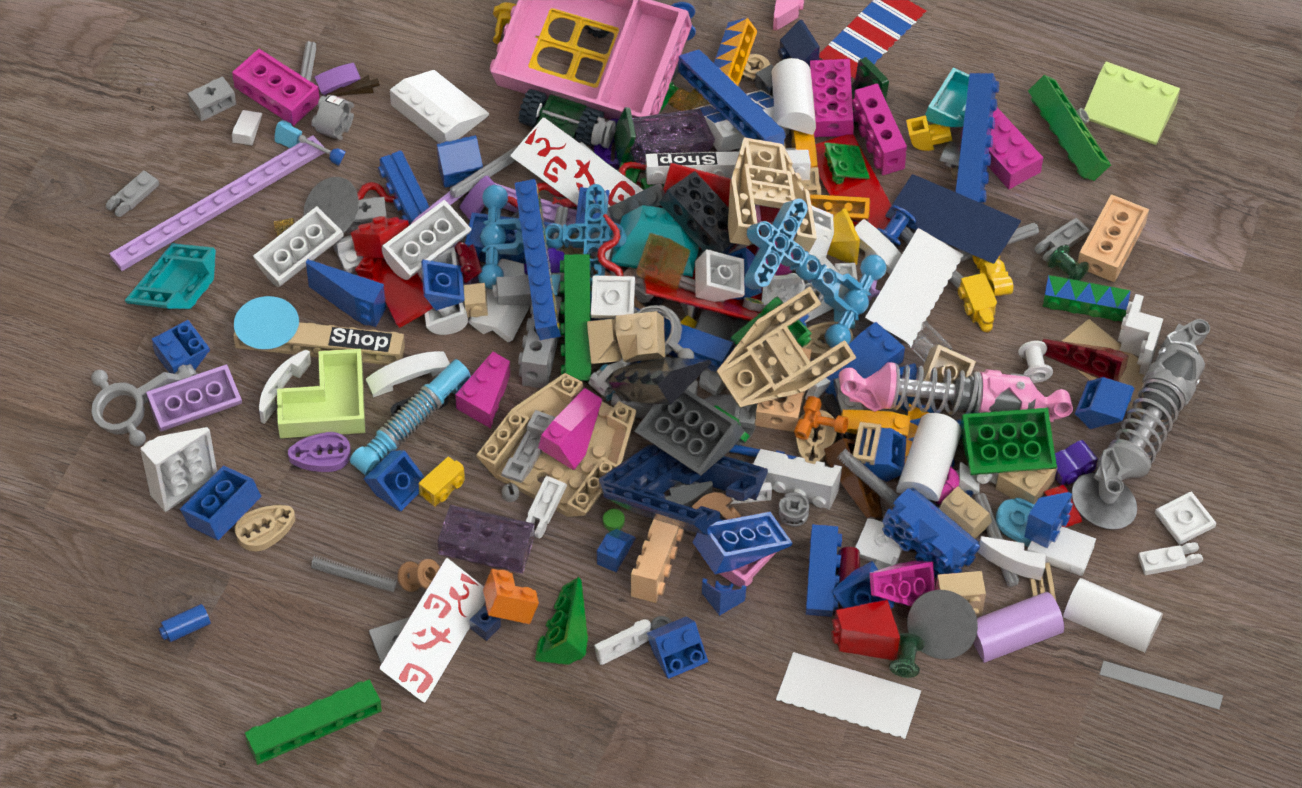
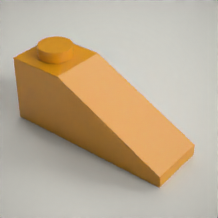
M844 409L841 413V416H846L849 419L846 431L849 433L857 434L860 422L881 424V428H892L906 437L909 433L910 416L891 411L874 412L870 410Z

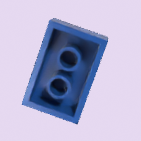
M223 465L180 510L189 527L219 540L262 496L252 478Z

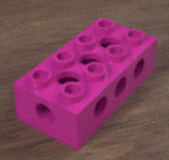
M261 49L255 51L232 72L234 88L283 120L291 123L292 126L308 114L318 104L320 99L318 86Z
M850 59L810 61L816 121L814 137L854 135Z
M874 84L855 90V99L852 100L854 106L853 119L855 122L858 121L860 135L862 138L865 137L867 150L873 154L875 168L880 170L882 176L905 169L907 146L879 85Z

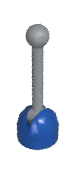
M300 135L298 138L300 143H307L329 154L330 161L338 166L346 151L339 148L330 151L306 139L304 135Z

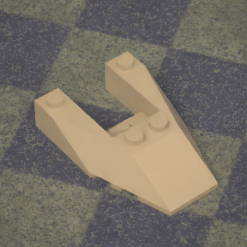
M750 138L743 139L730 182L728 232L731 243L750 246L751 241L747 237V229L749 226L757 223L755 204L781 208L784 203L794 199L804 200L808 210L793 241L802 246L805 251L810 252L817 240L809 191L803 188L801 184L802 179L799 173H795L792 168L793 162L783 144Z
M808 287L759 318L716 371L739 408L802 393L856 359V356L844 340L810 362L793 337L788 326L821 305L811 287Z

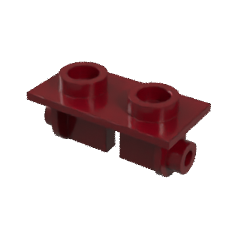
M458 242L455 246V251L458 253L459 265L461 266L463 279L466 283L480 274L482 269L474 244L468 247L465 243Z

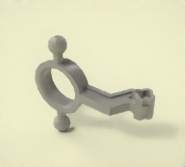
M657 305L642 308L640 311L634 308V314L657 311L670 319L671 334L667 341H665V355L673 350L678 354V358L694 359V352L690 348H682L678 344L681 339L682 326L679 317L673 310ZM622 358L619 362L606 366L603 371L599 369L597 372H594L588 384L603 397H606L614 391L608 383L613 377V373L619 368L636 364L637 361L623 362Z
M183 364L175 374L163 372L137 389L128 383L109 385L107 373L103 370H96L92 373L91 380L93 384L100 386L102 390L97 394L92 403L91 412L94 421L102 429L113 434L129 432L130 444L135 447L142 446L145 443L146 436L142 431L137 430L136 427L144 417V404L148 402L146 392L197 375L191 364ZM128 395L135 399V411L129 419L119 424H111L104 421L103 410L113 398Z

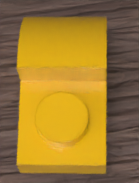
M926 115L906 120L911 143L916 149L932 151L934 150L933 145L953 141L950 127L938 124L928 125Z

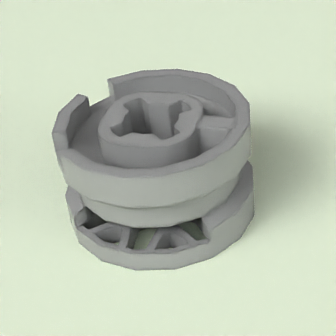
M598 117L597 121L599 123L594 125L591 143L593 145L601 144L602 147L609 148L615 133L616 123L615 121H605L604 118Z
M797 492L785 494V497L779 502L778 513L781 522L790 527H798L807 521L809 501L804 495Z

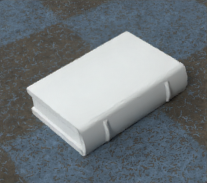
M1061 526L1059 530L1061 532L1055 543L1051 542L1048 548L1031 541L1027 551L1046 554L1045 563L1050 562L1051 566L1083 576L1094 549L1096 538Z

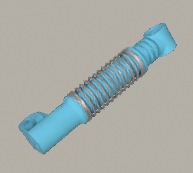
M454 359L430 384L422 386L420 388L421 391H418V394H414L415 398L411 397L412 401L408 400V404H404L405 408L401 407V410H398V414H394L395 418L391 417V420H387L388 424L384 423L385 427H380L376 432L375 439H372L371 443L367 444V447H360L352 454L350 463L367 476L384 456L398 449L402 442H405L409 435H412V432H415L419 425H422V422H426V419L432 415V412H436V409L442 406L444 399L451 392L456 394L471 377L465 365L459 360Z

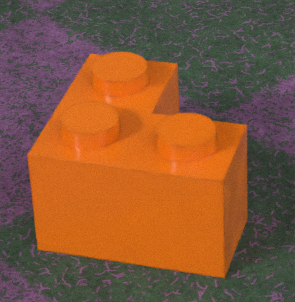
M491 569L483 588L488 616L530 624L539 604L536 590L529 587L515 586L513 574L506 570Z

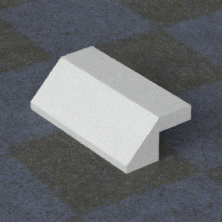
M501 259L498 263V266L504 272V277L526 275L524 273V264L506 259ZM486 288L488 316L470 317L468 323L482 334L493 330L505 341L510 342L513 340L530 306L498 305L497 297H493V289Z

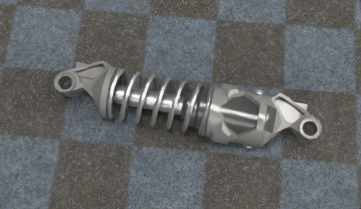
M1196 319L1185 326L1178 324L1175 331L1167 335L1161 345L1155 363L1150 365L1143 378L1142 389L1138 392L1139 399L1133 401L1132 406L1134 409H1130L1127 412L1128 419L1122 421V429L1116 432L1115 437L1117 440L1110 442L1108 448L1099 457L1098 470L1093 478L1099 481V496L1105 503L1112 504L1116 502L1124 489L1122 480L1142 478L1148 474L1151 464L1155 461L1156 454L1161 450L1162 443L1167 438V433L1172 430L1173 423L1177 420L1179 412L1189 403L1196 391V385L1199 383V378L1205 367L1204 360L1198 353L1196 345L1202 344L1210 331V325L1205 320ZM1140 401L1142 409L1136 408L1137 403ZM1136 412L1141 419H1131V414ZM1130 422L1135 427V430L1125 429V424ZM1157 425H1161L1163 429L1162 432H1156L1154 430ZM1124 432L1130 438L1129 441L1120 439V434ZM1151 435H1155L1157 442L1149 441ZM1149 445L1152 452L1146 453L1144 451L1145 446Z

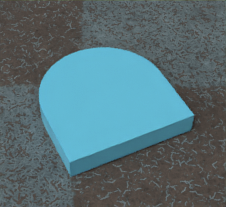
M1022 498L1004 501L996 512V523L999 529L1009 538L1024 543L1025 546L1029 547L1031 540L1025 538L1024 535L1028 515L1034 504Z

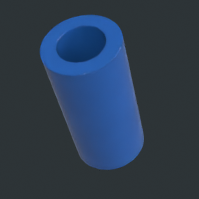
M200 604L162 621L161 627L158 629L163 640L167 639L169 642H172L211 624L204 606Z

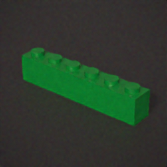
M1043 75L1028 90L1032 97L1031 101L1035 106L1039 107L1040 115L1050 124L1049 129L1059 138L1058 143L1068 152V158L1077 166L1078 174L1084 179L1088 178L1095 181L1111 164L1057 81Z
M564 255V260H560V273H564V281H560L561 294H565V302H561V315H565V323H561V336H565V344H561V357L565 356V365H561V375L566 373L582 382H589L591 377V355L587 322L591 321L590 255Z
M370 679L364 682L360 681L348 689L334 692L327 698L317 699L306 707L296 708L285 716L275 717L266 724L252 727L249 731L245 732L246 743L256 764L259 765L382 712L381 700Z

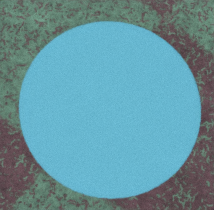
M272 296L259 297L247 302L239 309L234 319V330L238 338L246 345L257 349H273L284 345L292 339L299 326V316L296 309L286 300Z

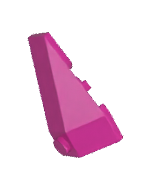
M584 388L543 432L538 448L570 469L575 470L586 456L602 398Z
M910 561L871 572V595L912 606L920 596L935 590L933 562Z

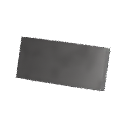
M952 141L948 142L940 158V161L945 162V166L956 168V165L959 166L961 144Z

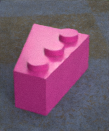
M492 352L455 394L456 409L491 429L501 397L504 395L511 376L510 361Z

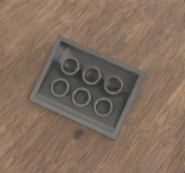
M688 389L671 405L654 404L635 430L637 434L700 476L728 453L745 432L737 421Z

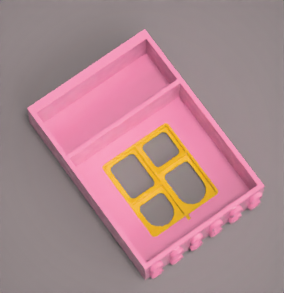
M518 0L517 5L513 6L510 16L512 18L510 23H507L504 28L505 36L503 41H500L497 46L498 54L496 59H493L490 64V71L498 86L524 94L528 90L533 89L545 93L547 96L546 100L552 94L604 112L603 118L609 120L619 119L624 107H629L634 127L648 132L653 131L679 62V55L682 54L692 27L687 10L653 0ZM565 18L576 23L568 42L555 40L549 35V25L555 19ZM584 26H592L614 34L607 54H601L577 45ZM553 47L572 53L574 56L567 74L563 75L540 67L537 61L539 52L544 48ZM583 57L603 63L598 80L594 84L575 78Z

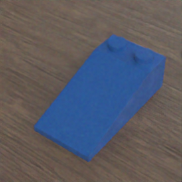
M307 259V277L311 289L361 324L373 327L378 325L386 310L384 284Z
M877 322L873 323L849 344L856 359L827 377L831 383L825 392L833 394L836 398L837 394L833 379L839 378L840 371L845 368L855 369L862 378L866 379L879 371L887 362L900 365L904 359L905 347Z
M771 512L715 522L708 528V536L697 533L693 540V544L714 574L733 571L788 548L793 544Z

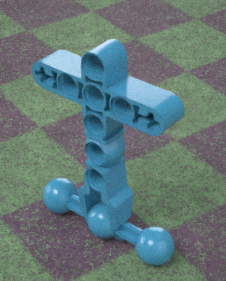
M495 184L488 186L482 195L483 203L488 208V220L483 222L485 227L480 234L481 243L484 246L482 252L486 254V264L481 268L482 272L478 274L479 282L485 283V287L491 290L492 285H496V278L504 277L502 268L498 266V253L519 255L524 250L520 221L517 218L500 219L501 209L508 201V193L505 188ZM593 184L586 191L585 224H570L568 226L563 224L562 226L557 223H551L545 227L548 248L558 249L563 245L568 248L570 245L573 248H584L583 254L591 256L592 253L598 252V248L603 243L612 239L611 236L614 233L603 217L604 214H607L608 197L601 185ZM601 213L599 218L592 219L593 214ZM617 223L615 224L621 234L619 243L613 248L623 246L627 240L622 226ZM504 229L517 230L515 243L504 244L506 240ZM553 233H559L556 239H550ZM573 233H580L576 239H570ZM600 233L598 238L591 239L592 234ZM590 258L591 287L593 284V278L591 277L594 274L592 267H594L597 273L594 276H605V268L599 263L598 258Z
M794 199L782 205L773 224L762 221L748 227L747 237L753 244L759 247V250L745 275V284L752 290L768 286L780 263L784 266H789L790 270H796V274L801 279L808 280V283H812V286L824 296L823 300L826 304L840 313L843 312L838 324H833L826 330L825 341L827 345L833 348L844 340L849 344L851 341L849 328L853 320H859L858 315L864 313L868 308V296H871L869 289L873 281H877L885 275L886 263L881 256H866L861 262L862 277L859 282L850 274L842 275L831 268H826L825 264L821 265L820 260L816 256L809 254L802 246L793 241L808 210L804 200ZM840 284L850 289L844 295L843 300L838 296Z

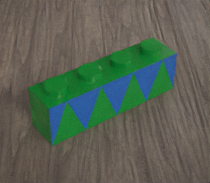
M1048 275L1043 307L1123 322L1131 290Z

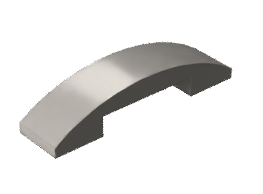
M535 410L527 425V432L513 458H509L501 476L520 483L526 479L542 452L538 448L541 435L555 419L554 416Z

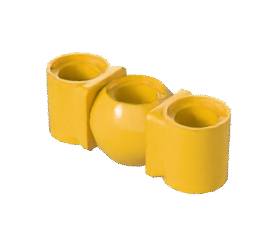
M972 255L974 263L980 269V274L985 273L994 296L1013 293V281L1008 276L1004 263L999 259L1000 256L993 264Z

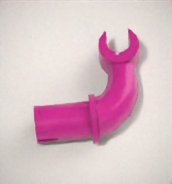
M952 467L949 469L939 501H934L938 505L957 486L959 487V475Z

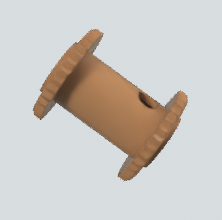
M424 559L418 565L415 562L408 561L399 568L397 574L398 582L408 592H415L421 586L424 589H428L440 567L433 559Z

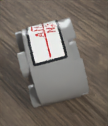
M334 95L322 96L318 102L319 109L317 115H314L311 126L315 127L317 133L342 140L343 136L341 135L343 132L348 133L354 117V114L351 113V108L354 107V104Z

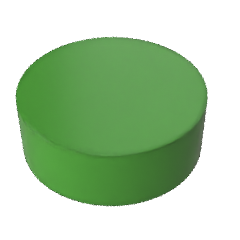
M610 509L604 513L603 525L607 530L613 531L623 528L625 517L620 510Z

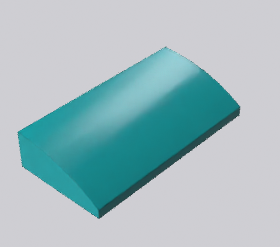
M956 68L951 70L925 113L927 121L942 126L963 127L969 74Z

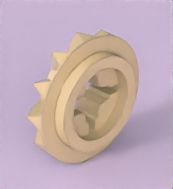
M750 54L743 72L745 79L751 78L753 81L756 73L769 66L770 62L762 55ZM756 66H758V70L754 69L751 71V67L755 68Z

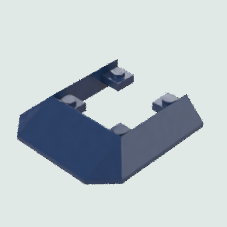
M653 444L646 446L599 478V485L605 498L636 514L708 536V528L720 519V511L704 506L694 509L665 500V494L663 493L679 482L690 485L693 482L703 483L712 481L714 488L726 491V496L737 501H745L748 498L757 500L768 474V469L723 456L700 476Z

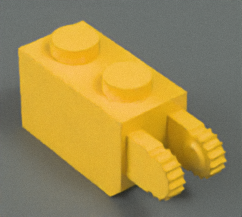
M985 273L961 278L958 295L960 299L964 300L966 314L970 315L973 323L978 322L983 332H991L997 301Z

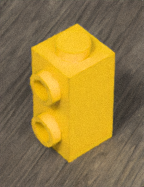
M448 456L418 483L419 495L434 507L440 502H444L455 488H460L464 483L463 465Z

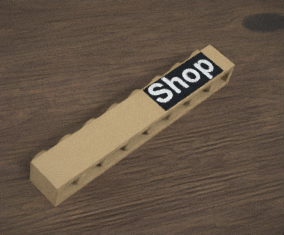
M299 322L297 332L292 339L284 345L273 349L250 347L243 343L234 332L235 348L293 355L308 350L311 357H319V351L361 349L362 362L389 365L402 359L405 348L404 334L397 332H381L354 327L318 325L315 323Z

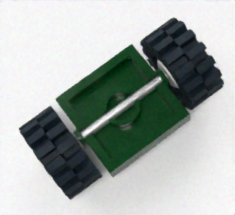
M533 89L526 92L525 98L522 100L523 103L520 106L519 123L534 128L542 118H546L573 139L576 137L577 142L594 146L591 143L593 128L595 124L599 123L597 121L598 117H604V112L552 94L546 100L547 96L545 93Z

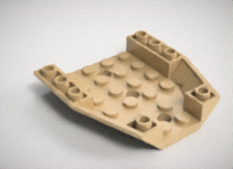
M564 373L512 408L477 453V458L496 479L506 484H515L520 492L535 499L542 485L538 478L548 476L565 483L567 487L555 511L567 517L585 516L602 494L599 478L613 470L623 461L636 410L620 401L614 407L604 402L601 403L586 456L575 470L570 469L542 451L533 469L522 483L501 476L509 458H513L527 432V425L535 410L556 418L583 390L582 381Z

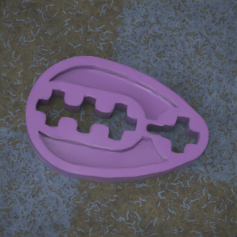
M325 432L309 436L292 445L288 450V457L291 464L302 469L317 472H333L347 465L351 457V450L346 437L336 432ZM340 448H343V453H339ZM332 449V454H328V450ZM321 450L322 455H317V451ZM299 452L300 457H296V453Z

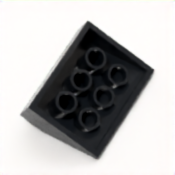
M676 357L646 360L617 369L608 383L621 401L671 405L711 364V361L707 359Z

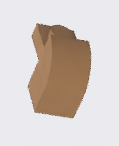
M714 492L706 494L692 506L694 509L704 506L720 511L726 520L741 517L740 513L733 506L731 508L728 507L734 500L723 493Z

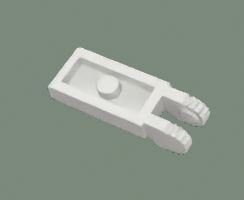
M548 476L545 477L528 512L523 532L530 533L535 524V519L540 522L534 536L541 538L544 535L547 524H549L567 487L565 483Z
M1195 542L1186 543L1183 546L1179 545L1140 552L1138 555L1144 575L1183 569L1186 566L1199 564L1203 560L1201 554H1192L1185 558V554L1195 553L1199 549L1198 543Z
M646 619L637 621L634 626L595 644L596 658L600 665L646 643L649 640L647 632L651 631L650 621Z

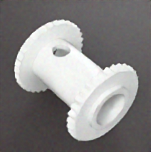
M1042 341L1027 342L1018 351L1019 356L1027 360L1028 369L1024 375L1031 376L1033 383L1046 381L1053 374L1052 367L1044 363L1043 354L1047 351V345Z

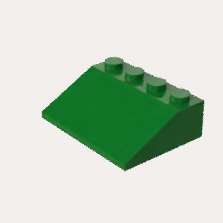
M1048 408L962 415L960 423L961 435L970 475L1057 468Z

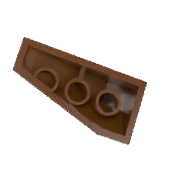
M843 438L825 448L827 464L830 468H833L834 465L842 466L840 482L866 518L882 519L880 496L875 492V489L871 488L872 485L869 487L870 483L867 485L868 482L865 483L866 480L864 478L861 480L862 476L859 478L860 474L857 476L858 473L856 471L853 473L854 469L851 471L852 467L849 469L850 466L847 467L845 465L846 462L843 464L844 460L841 462L842 459L839 460L837 458L844 449L853 455L856 440Z

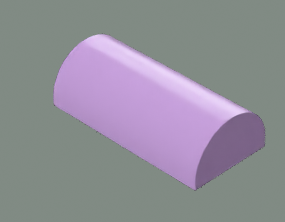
M227 364L146 392L151 412L160 432L242 404V399Z
M1044 592L978 617V630L973 644L985 663L1064 632V622L1059 606L1049 592Z

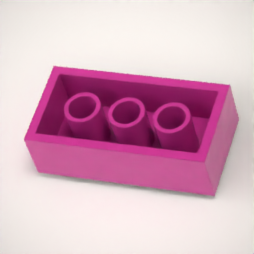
M997 107V110L993 112L995 128L991 129L993 146L989 147L991 164L988 167L1008 189H1011L1041 173L1043 156Z

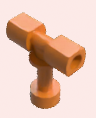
M808 396L803 407L805 415L803 419L798 420L794 433L797 438L808 440L812 428H818L820 424L834 427L835 432L845 434L848 429L849 419L846 416L840 415L836 419L821 416L819 411L822 405L820 398Z

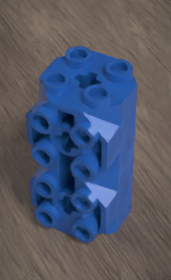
M915 488L906 489L894 501L893 504L895 506L893 509L889 508L882 521L884 524L882 528L883 533L898 543L902 550L909 551L910 549H915L917 552L915 556L916 561L933 562L934 577L936 578L940 574L961 573L965 565L968 567L976 558L975 554L981 547L976 539Z

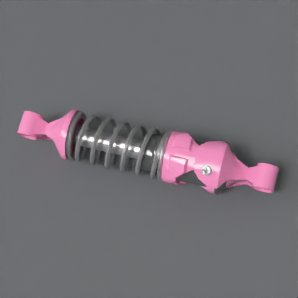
M889 362L866 379L862 378L853 368H845L839 373L842 393L848 396L851 402H861L874 412L881 409L894 408L897 410L903 402L908 411H912L918 405L921 412L925 413L931 406L935 413H940L945 407L949 415H953L957 410L963 415L969 413L1048 408L1050 422H1054V419L1069 416L1073 411L1070 395L1066 390H1057L1052 395L1044 397L1029 377L1006 375L998 370L986 369L984 372L975 371L973 375L965 377V372L961 370L953 384H951L950 369L945 371L943 383L937 382L936 367L931 371L930 381H923L924 370L922 366L918 367L916 380L909 379L910 367L907 364L904 366L901 379L898 364ZM898 395H901V399L898 405H896ZM907 396L915 397L911 407L908 406ZM920 397L929 398L925 408H922ZM934 399L943 400L938 410L935 407ZM948 400H951L954 407L953 411L949 410Z

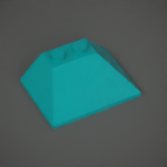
M642 205L622 216L620 225L626 234L627 240L623 246L614 248L611 262L618 266L693 277L699 246L664 208Z
M172 243L124 301L127 304L160 308L191 309L214 280L216 250L214 247Z

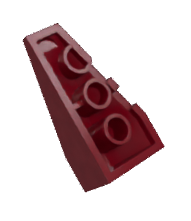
M1049 339L1042 340L1047 345V351L1043 354L1044 356L1096 378L1105 377L1119 382L1127 368L1129 355L1119 350Z

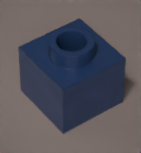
M484 605L469 620L470 629L487 641L501 627V618L488 616L487 607Z

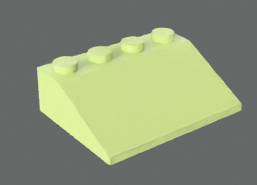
M1105 62L1084 110L1087 112L1091 122L1156 145L1177 104L1180 88Z

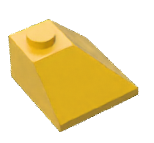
M845 208L833 217L834 235L827 255L846 263H855L857 265L860 239Z

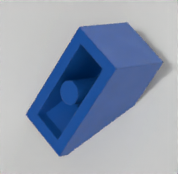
M618 529L607 533L597 550V565L617 573L636 537Z

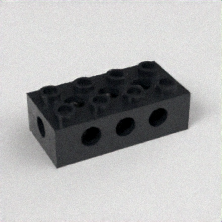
M695 171L669 188L660 200V205L703 251L707 249L728 254L741 245L730 242L728 232L729 207Z

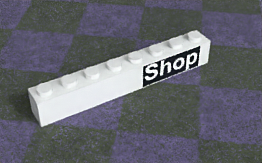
M786 150L793 162L792 168L795 173H799L802 180H810L811 162L809 151ZM739 152L646 154L647 184H665L670 163L731 179Z

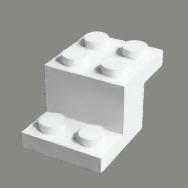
M1136 294L1134 301H1129L1126 310L1128 314L1123 318L1118 341L1122 342L1120 351L1139 356L1137 364L1141 365L1139 373L1145 375L1152 362L1163 319L1141 313L1144 296Z

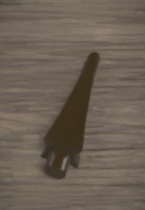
M369 75L354 83L327 93L326 96L374 93L373 87L380 86L378 78L370 80Z

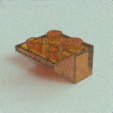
M649 233L636 270L638 278L677 290L691 251L669 238Z

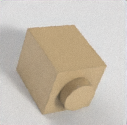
M485 283L464 285L467 317L488 316Z

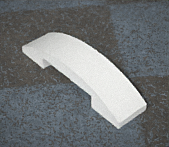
M304 350L292 356L271 375L260 398L259 412L262 423L265 424L276 410L275 397L277 396V389H282L292 375L300 378L311 365L310 351Z
M444 352L416 354L379 369L366 378V383L373 397L393 391V385L428 373H431L432 377L439 375L450 363Z

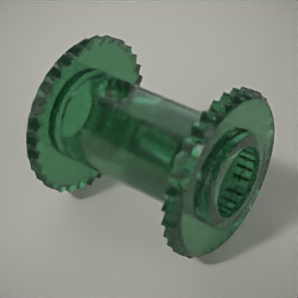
M1067 244L1059 246L1050 255L1047 262L1048 267L1058 266L1068 275V279L1080 281L1088 272L1089 264L1087 262L1079 264L1068 254L1070 247Z
M901 633L899 634L897 660H892L889 663V669L900 677H915L920 672V668L915 664L916 653L925 647V642L915 634Z

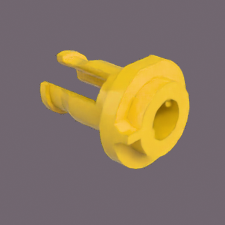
M503 2L494 7L493 15L497 18L495 36L493 37L495 44H499L503 26L510 23L512 18L510 16L511 10L517 4Z

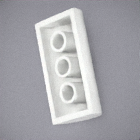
M799 59L782 60L771 71L775 122L779 126L813 135L816 129L811 69L806 62Z
M443 200L384 244L382 253L390 268L399 277L408 280L422 269L421 261L423 259L435 260L468 235L472 229Z
M316 206L253 255L264 275L275 286L280 287L306 267L307 259L315 260L343 238V231Z
M455 247L448 249L433 260L459 265L458 253L455 251ZM422 269L419 271V275H420L421 279H422ZM465 300L463 303L437 311L433 308L426 312L425 320L428 330L440 335L453 334L462 330L468 323Z
M928 413L921 417L896 488L897 493H903L908 488H915L925 498L939 501L962 434V429L958 422L940 413Z
M1080 578L1070 596L1063 617L1145 653L1162 619L1163 613Z

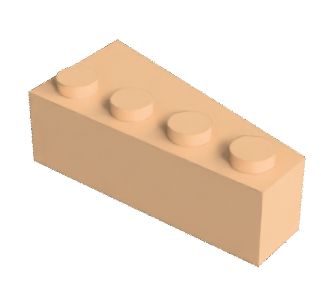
M653 520L647 537L650 541H644L642 553L636 561V569L633 568L631 573V597L656 603L658 596L663 595L666 585L664 579L670 576L672 568L670 561L676 558L678 551L676 544L677 541L681 542L684 529L662 521Z

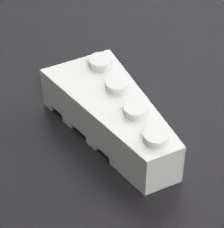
M760 449L753 463L768 469L764 483L771 482V487L776 492L786 494L800 493L810 503L819 508L830 510L839 491L842 466L834 465L833 468L825 467V463L819 461L811 464L807 463L805 458L796 457L788 459L786 454Z

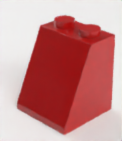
M888 600L836 610L835 619L832 620L834 630L831 631L833 643H837L840 652L897 660L900 635Z

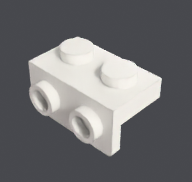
M795 273L780 276L774 275L770 284L763 287V308L777 296L785 303L804 291L805 283L803 279Z

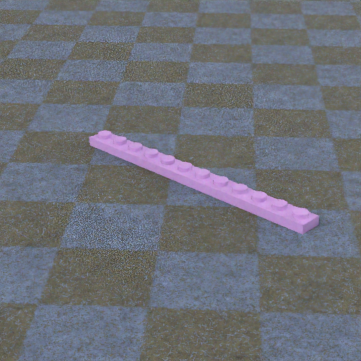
M313 135L307 138L308 140L324 147ZM299 143L110 253V258L123 271L325 152L307 143Z

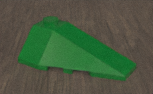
M579 577L562 587L554 605L556 612L551 619H548L545 625L548 627L545 637L541 636L538 641L535 655L537 661L570 665L585 656L588 635L582 579Z

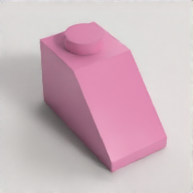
M776 0L773 30L777 31L797 19L799 10H803L804 0Z

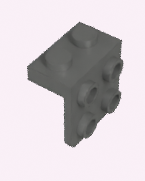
M703 309L694 329L733 342L730 338L750 321L741 318L733 320L726 314Z

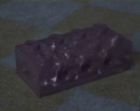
M701 109L632 118L636 139L630 151L635 162L640 164H646V154L710 152L715 141Z
M450 505L438 538L439 554L523 573L535 538L534 523Z

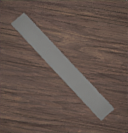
M1103 661L1100 675L1216 709H1220L1223 695L1107 661Z

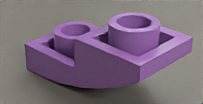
M354 63L342 65L315 76L319 89L324 96L341 86L345 87L361 79Z
M484 176L473 187L459 207L469 220L472 212L481 213L485 206L482 200L483 192L488 186L495 184L489 176Z

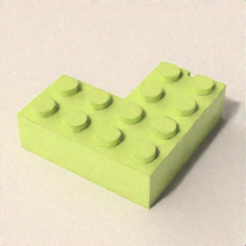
M361 349L319 351L320 386L277 389L280 438L309 437L325 432H336L339 434L365 433Z

